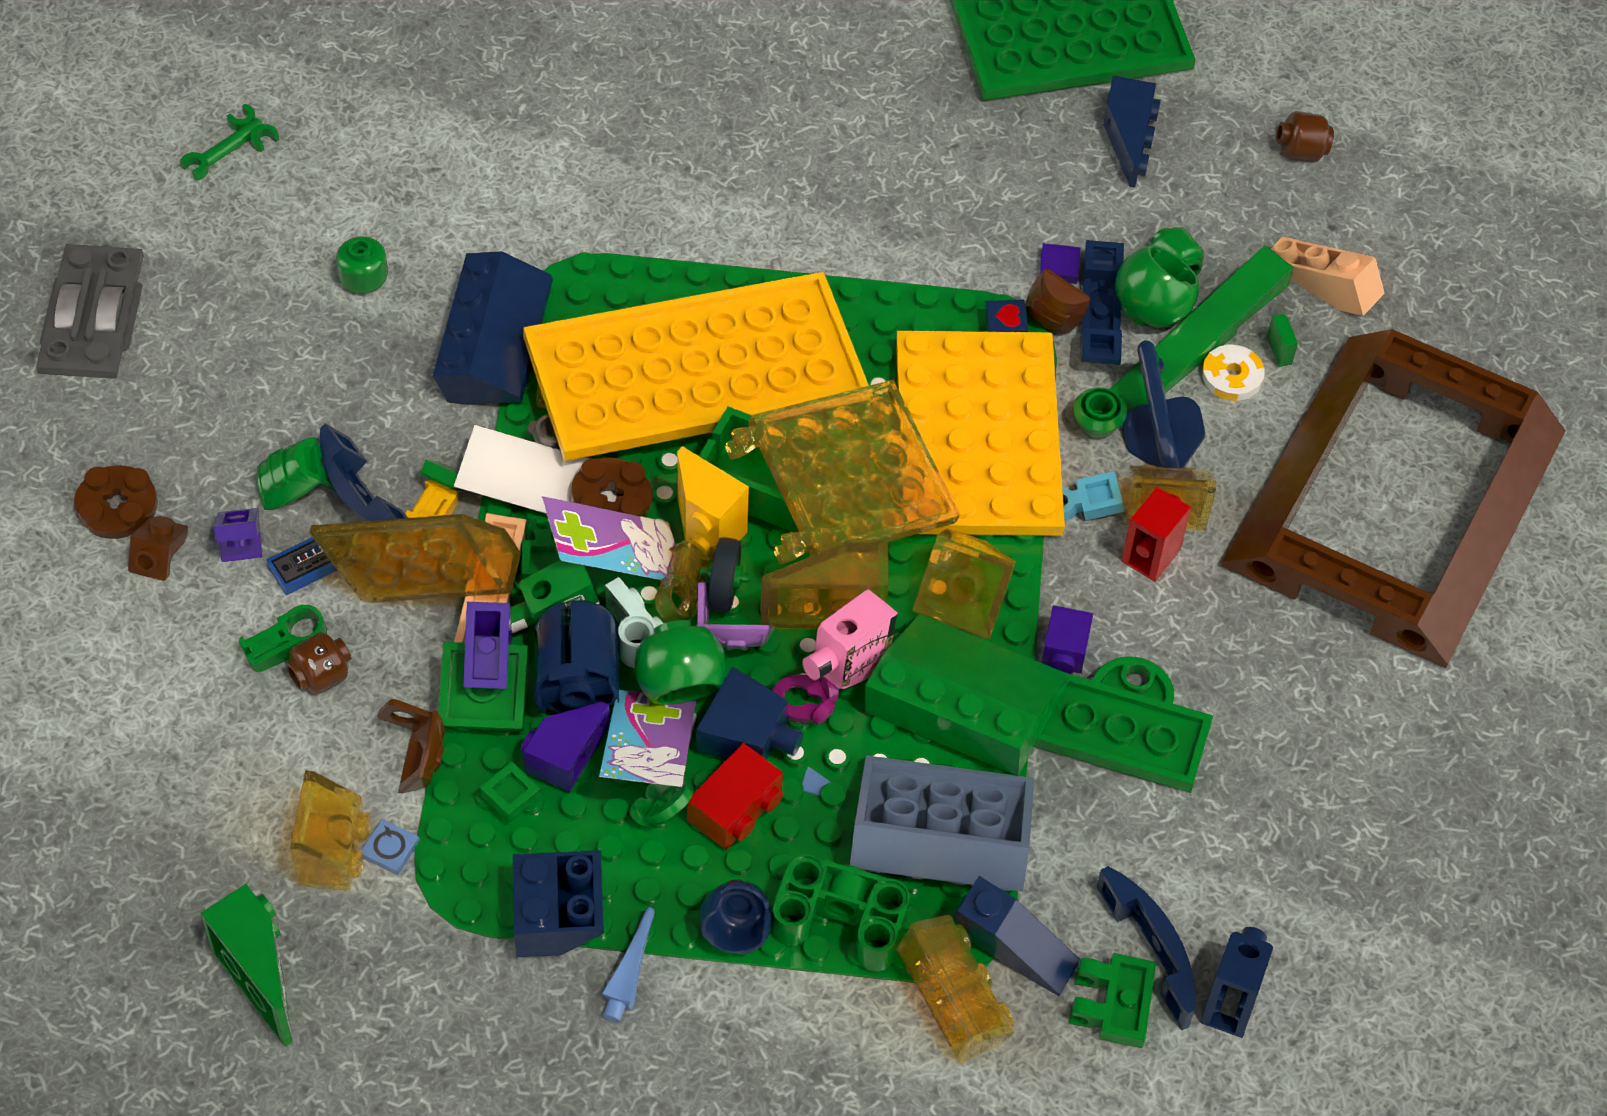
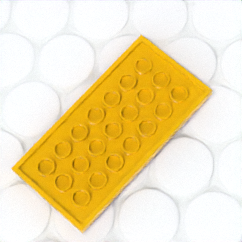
M824 272L524 327L523 338L564 461L711 433L714 431L727 406L763 420L772 421L869 402L871 396L870 387Z

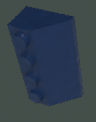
M502 251L466 253L433 372V378L447 402L456 404L522 402L532 364L523 338L524 327L542 324L553 282L551 274Z

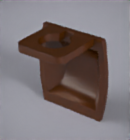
M1046 268L1032 284L1026 299L1025 308L1028 314L1043 327L1057 334L1066 335L1074 330L1084 317L1091 297Z
M391 699L379 709L377 717L412 730L398 793L403 794L420 790L432 782L433 773L441 765L445 748L442 745L445 727L438 711L433 710L429 712L405 702ZM393 712H404L413 717H401L394 714Z

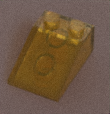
M868 540L857 543L846 542L762 576L760 625H774V628L818 629L824 620L868 589L887 604L889 586L888 543H875Z

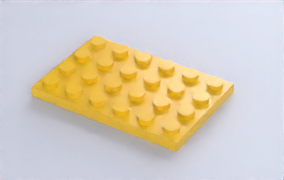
M897 331L902 534L1063 536L1065 521L1052 333Z

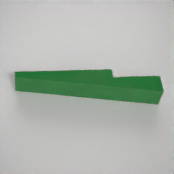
M1264 245L1155 346L1159 358L1164 362V369L1161 372L1164 392H1168L1202 364L1209 352L1225 345L1237 335L1238 327L1289 286L1294 267ZM1140 361L1110 388V390L1123 398L1127 406V413L1136 406L1148 404Z

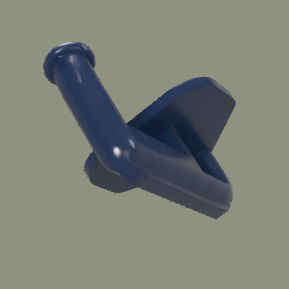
M1144 340L1138 345L1137 352L1148 404L1136 406L1127 413L1123 423L1126 444L1132 455L1166 476L1177 477L1205 438L1206 432L1199 405L1189 397L1181 396L1166 399L1161 377L1164 362L1159 358L1154 344Z

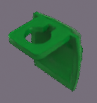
M315 437L304 439L284 449L280 448L269 454L267 459L257 466V479L264 510H274L283 507L310 492L320 483L335 491L325 467L321 465L323 461L321 447L317 444Z

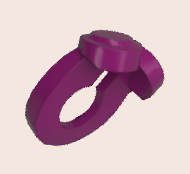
M801 674L781 679L773 689V692L784 698L785 693L789 689L800 687L809 696L819 698L821 700L820 704L806 702L801 706H792L788 703L789 721L797 723L813 722L816 726L824 723L835 711V703L838 700L839 688L824 676L820 680H813L808 675Z

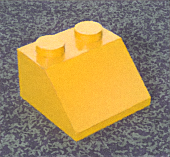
M682 446L677 451L678 503L685 542L698 557L713 560L719 538L726 537L741 540L747 533L749 486Z

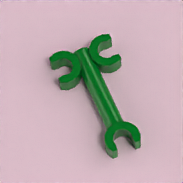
M244 104L242 109L244 115L247 116L246 118L236 119L232 114L227 115L229 127L236 132L202 154L198 152L185 154L180 159L181 168L185 170L191 165H199V167L192 171L193 179L196 181L206 177L211 165L251 140L252 147L259 152L264 150L263 142L260 140L261 137L268 136L275 142L279 141L277 129L270 124H263L259 118H256L254 108Z

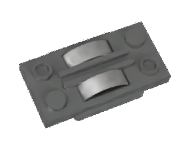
M65 244L58 277L54 280L41 333V348L36 365L38 374L117 378L122 352L127 351L130 346L143 288L142 284L138 282L144 257L142 249ZM125 291L115 332V320L118 301L121 292Z

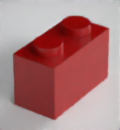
M1156 487L1130 519L1121 562L1156 582L1182 548L1191 506L1185 504L1180 497Z
M743 743L694 792L687 803V821L727 850L736 840L743 841L751 833L756 823L755 820L764 811L769 813L779 804L783 797V772Z

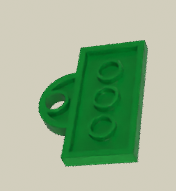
M1127 656L1113 659L1099 668L1093 680L1069 674L1070 680L1034 747L1191 793L1214 715L1173 704L1174 688L1169 676L1158 665L1144 658ZM1138 673L1143 675L1148 683L1136 686L1131 684L1126 679V676Z

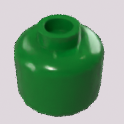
M1163 228L1152 237L1151 245L1165 248L1178 256L1193 270L1196 276L1200 273L1203 267L1204 251L1185 228Z
M359 236L350 238L338 248L336 255L340 282L346 289L354 293L364 294L381 288L386 282L388 275L387 257L385 249L379 241L371 237Z

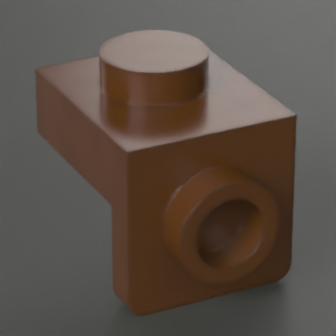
M150 516L130 536L128 571L137 575L165 581L170 575L171 556L184 544L188 534V526L175 523L168 517Z

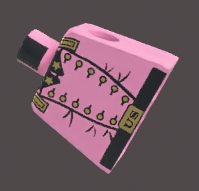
M869 589L864 591L820 624L817 631L815 652L803 659L804 671L813 680H818L824 676L839 689H846L870 678L881 657L893 643L898 612Z

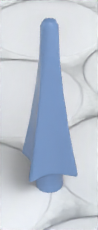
M648 907L645 910L626 953L602 992L606 997L605 1002L608 1003L603 1017L609 1021L619 1023L624 1009L632 1010L635 1003L643 954L655 915V910L652 907Z

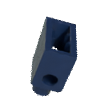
M732 667L697 728L696 751L728 759L745 743L766 760L773 748L795 756L801 746L804 733L786 726L788 702L785 698Z
M1245 927L1241 933L1237 931L1231 932L1202 1016L1201 1024L1243 1038L1274 948L1270 943L1266 942L1267 936L1262 930L1256 927ZM1228 986L1243 991L1234 1017L1219 1012Z

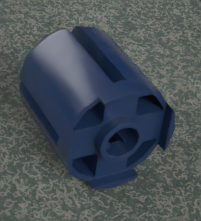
M586 600L571 601V622H569L568 609L564 602L549 606L539 617L535 625L536 706L546 715V708L556 713H563L598 702H604L610 706L617 699L619 703L618 627L612 614L602 605Z

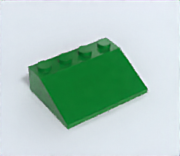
M919 614L885 651L866 683L865 712L1018 776L1070 680V675Z

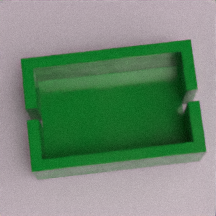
M727 406L712 432V439H708L699 457L749 486L748 515L804 536L818 511L819 502L822 503L836 477L838 448Z

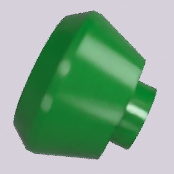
M1097 387L1087 389L1077 396L1073 405V413L1083 433L1089 437L1101 439L1112 435L1124 423L1127 416V406L1123 398L1116 392L1107 388Z

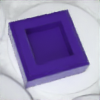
M1043 243L1040 274L1048 268L1067 282L1077 284L1081 247Z

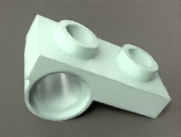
M618 577L605 585L606 608L620 624L618 627L619 657L625 665L635 668L634 661L640 643H632L630 641L644 640L653 635V629L663 624V622L657 616L652 618L646 611L643 599L634 588L628 589Z

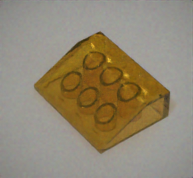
M464 514L311 525L309 530L311 536L359 599L371 603L511 594L521 555L520 550L504 528Z

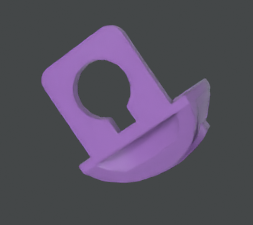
M698 583L697 626L706 627L720 641L722 647H726L727 650L742 649L747 651L749 647H763L767 643L774 630V625L708 624L709 583Z

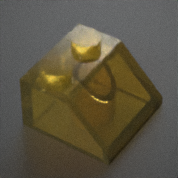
M1130 465L1126 483V525H1129L1131 517L1153 490L1158 487L1169 494L1180 497L1185 504L1191 506L1187 530L1206 531L1216 491V480L1211 471L1196 470L1189 467L1176 469L1153 465Z
M305 770L290 845L298 885L300 887L351 891L353 877H361L364 856L363 851H358L360 839L368 838L370 813H364L360 795L315 771Z

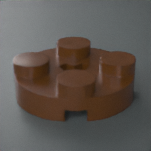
M592 458L584 461L580 471L573 479L570 492V502L645 518L649 513L652 501L651 484L645 476L643 466L637 462H628L618 458ZM613 490L619 493L620 496L616 497L615 502L608 501L607 495L601 493Z
M123 465L105 468L93 467L89 469L84 476L85 480L79 485L74 498L76 514L83 526L88 528L94 535L107 539H119L132 535L150 516H155L158 506L156 490L147 471ZM115 495H121L123 500H127L126 502L119 503L118 508L114 509L110 507L109 502H106Z

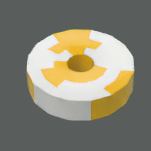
M1229 344L1219 346L1209 352L1203 363L1202 379L1205 386L1214 395L1224 400L1240 401L1249 399L1258 393L1264 381L1265 367L1261 358L1252 350L1240 345ZM1235 370L1239 375H1231L1227 371Z

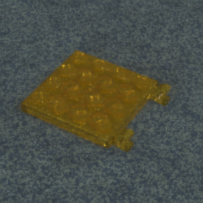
M894 380L754 414L748 422L749 427L733 429L731 432L733 440L726 442L724 446L731 460L745 456L755 448H760L799 532L783 534L780 538L783 545L776 546L773 550L780 565L793 561L806 552L810 553L813 562L821 561L955 524L961 516Z

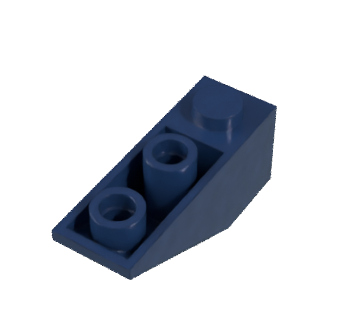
M1113 76L1103 125L1129 186L1135 188L1138 175L1144 177L1146 175L1149 154H1144L1143 149H1151L1155 127L1148 126L1149 120L1157 122L1161 100L1154 99L1156 83Z

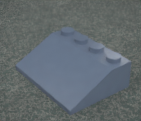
M866 755L855 819L850 865L869 873L905 875L911 879L927 878L948 881L954 885H973L978 876H981L1003 891L1014 890L1023 892L1030 848L1034 778Z

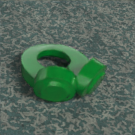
M683 781L682 787L650 783L646 788L645 798H637L630 807L631 817L642 826L664 822L686 806L692 797L693 790L685 781Z

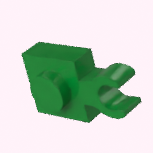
M533 516L530 521L531 536L534 540H523L522 580L560 560L551 526L547 529L538 528L536 516Z

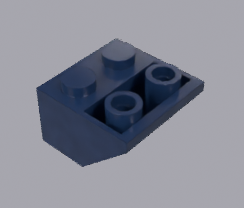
M601 850L513 854L516 958L560 956L604 934Z

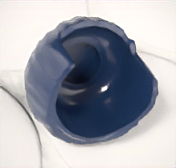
M737 879L730 880L710 892L701 905V934L717 949L724 952L748 954L763 946L769 936L772 925L771 908L767 896L755 884Z

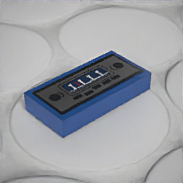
M338 524L266 559L268 568L287 596L358 561L359 555Z

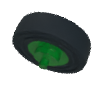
M726 537L719 538L714 558L710 560L708 568H700V575L707 576L706 583H709L708 609L730 612L736 589H740L741 582L749 583L750 575L742 574L743 565H740L742 551L740 540Z

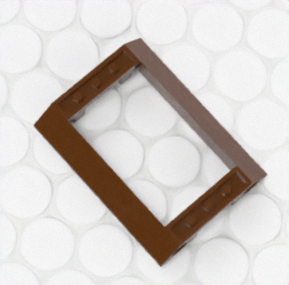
M1389 329L1349 337L1222 561L1221 566L1292 599H1296L1302 586L1306 584L1376 616L1371 635L1446 668L1566 430L1537 391L1410 336ZM1369 381L1384 387L1383 391L1401 399H1405L1412 384L1415 383L1483 413L1477 432L1498 441L1501 438L1511 443L1434 594L1288 529L1368 386Z

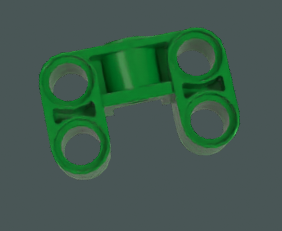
M811 854L797 855L787 865L774 901L772 932L778 942L786 946H797L808 939L817 915L859 927L856 945L857 961L863 968L869 971L885 970L892 964L907 922L910 894L908 888L896 879H889L866 872L855 866L842 865ZM801 878H809L813 880L814 883L809 885H802L798 883L797 880ZM887 902L897 905L898 908L887 910L880 905ZM788 915H796L801 920L792 923L785 921L783 918ZM880 940L885 943V946L874 948L868 945L867 942Z

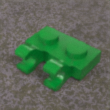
M1118 953L1112 954L1110 964L1092 958H1081L1080 966L1076 972L1075 985L1091 988L1106 987L1104 1003H1099L1088 998L1075 997L1074 1005L1070 1010L1068 1024L1087 1028L1100 1027L1098 1039L1142 1048L1146 1039L1156 962Z

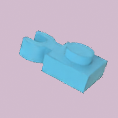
M1115 471L1076 480L1077 490L1071 491L1067 488H1062L1063 502L1067 503L1064 506V521L1072 519L1079 512L1084 513L1085 521L1125 512Z

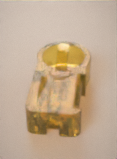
M683 540L669 548L673 552L668 576L661 580L659 590L655 596L657 611L666 622L689 620L697 615L698 583L704 582L706 577L700 575V568H708L709 556H706L701 549L690 542ZM672 591L682 600L678 609L672 601Z

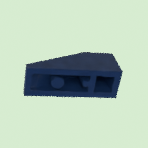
M978 876L967 891L947 924V927L1058 996L1062 993L1081 960L1017 899L981 876Z

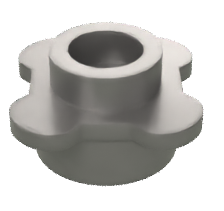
M544 415L538 421L529 423L527 432L533 436L536 443L560 449L549 415Z

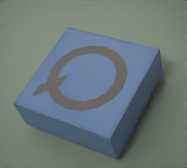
M382 819L360 851V857L398 876L414 852L420 838Z

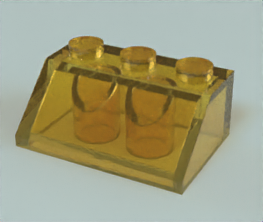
M951 915L921 920L910 925L897 950L946 1041L962 1065L1007 1042L1014 1033L1012 1028L1014 1020L1004 1002L998 1003L990 988L993 985L988 970L982 963L977 964L969 950L971 942L966 930L960 924L955 925Z

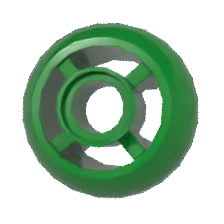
M1148 245L1134 251L1122 262L1115 280V293L1122 303V311L1132 321L1141 326L1147 327L1151 325L1157 328H1165L1182 321L1192 311L1199 294V280L1193 270L1178 256L1160 246Z
M688 620L671 621L653 629L654 634L645 638L640 643L634 661L635 676L639 688L654 704L673 705L699 700L719 691L724 682L726 674L725 653L722 644L715 634L706 627L691 626Z

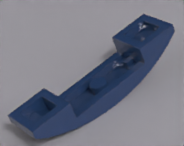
M1086 240L1082 292L1091 297L1088 309L1081 320V362L1121 364V302L1115 293V280L1118 269L1124 261V243Z
M325 423L320 428L321 454L329 480L340 498L358 515L384 530L404 539L416 540L420 534L403 510L379 496L374 498L357 474L367 460L352 439Z
M1109 866L1101 869L1097 883L1098 891L1117 922L1131 916L1134 917L1168 974L1164 979L1160 995L1180 1029L1189 1028L1195 1011V985L1188 955L1179 935L1162 909L1135 882Z

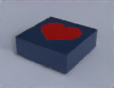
M1024 300L986 301L987 332H1028Z

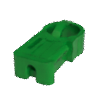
M299 605L277 617L278 623L246 640L241 636L239 644L255 672H262L290 659L289 653L293 646L316 633L323 632L327 634V626L321 612L311 605ZM313 618L319 621L312 628L313 633L308 636L296 637L291 634L293 626L302 619Z

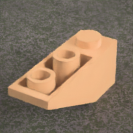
M1281 237L1271 248L1273 252L1294 267L1291 281L1339 311L1364 316L1384 294L1377 262L1373 256Z

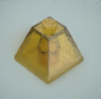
M947 528L937 535L912 611L989 640L1016 561L986 541Z

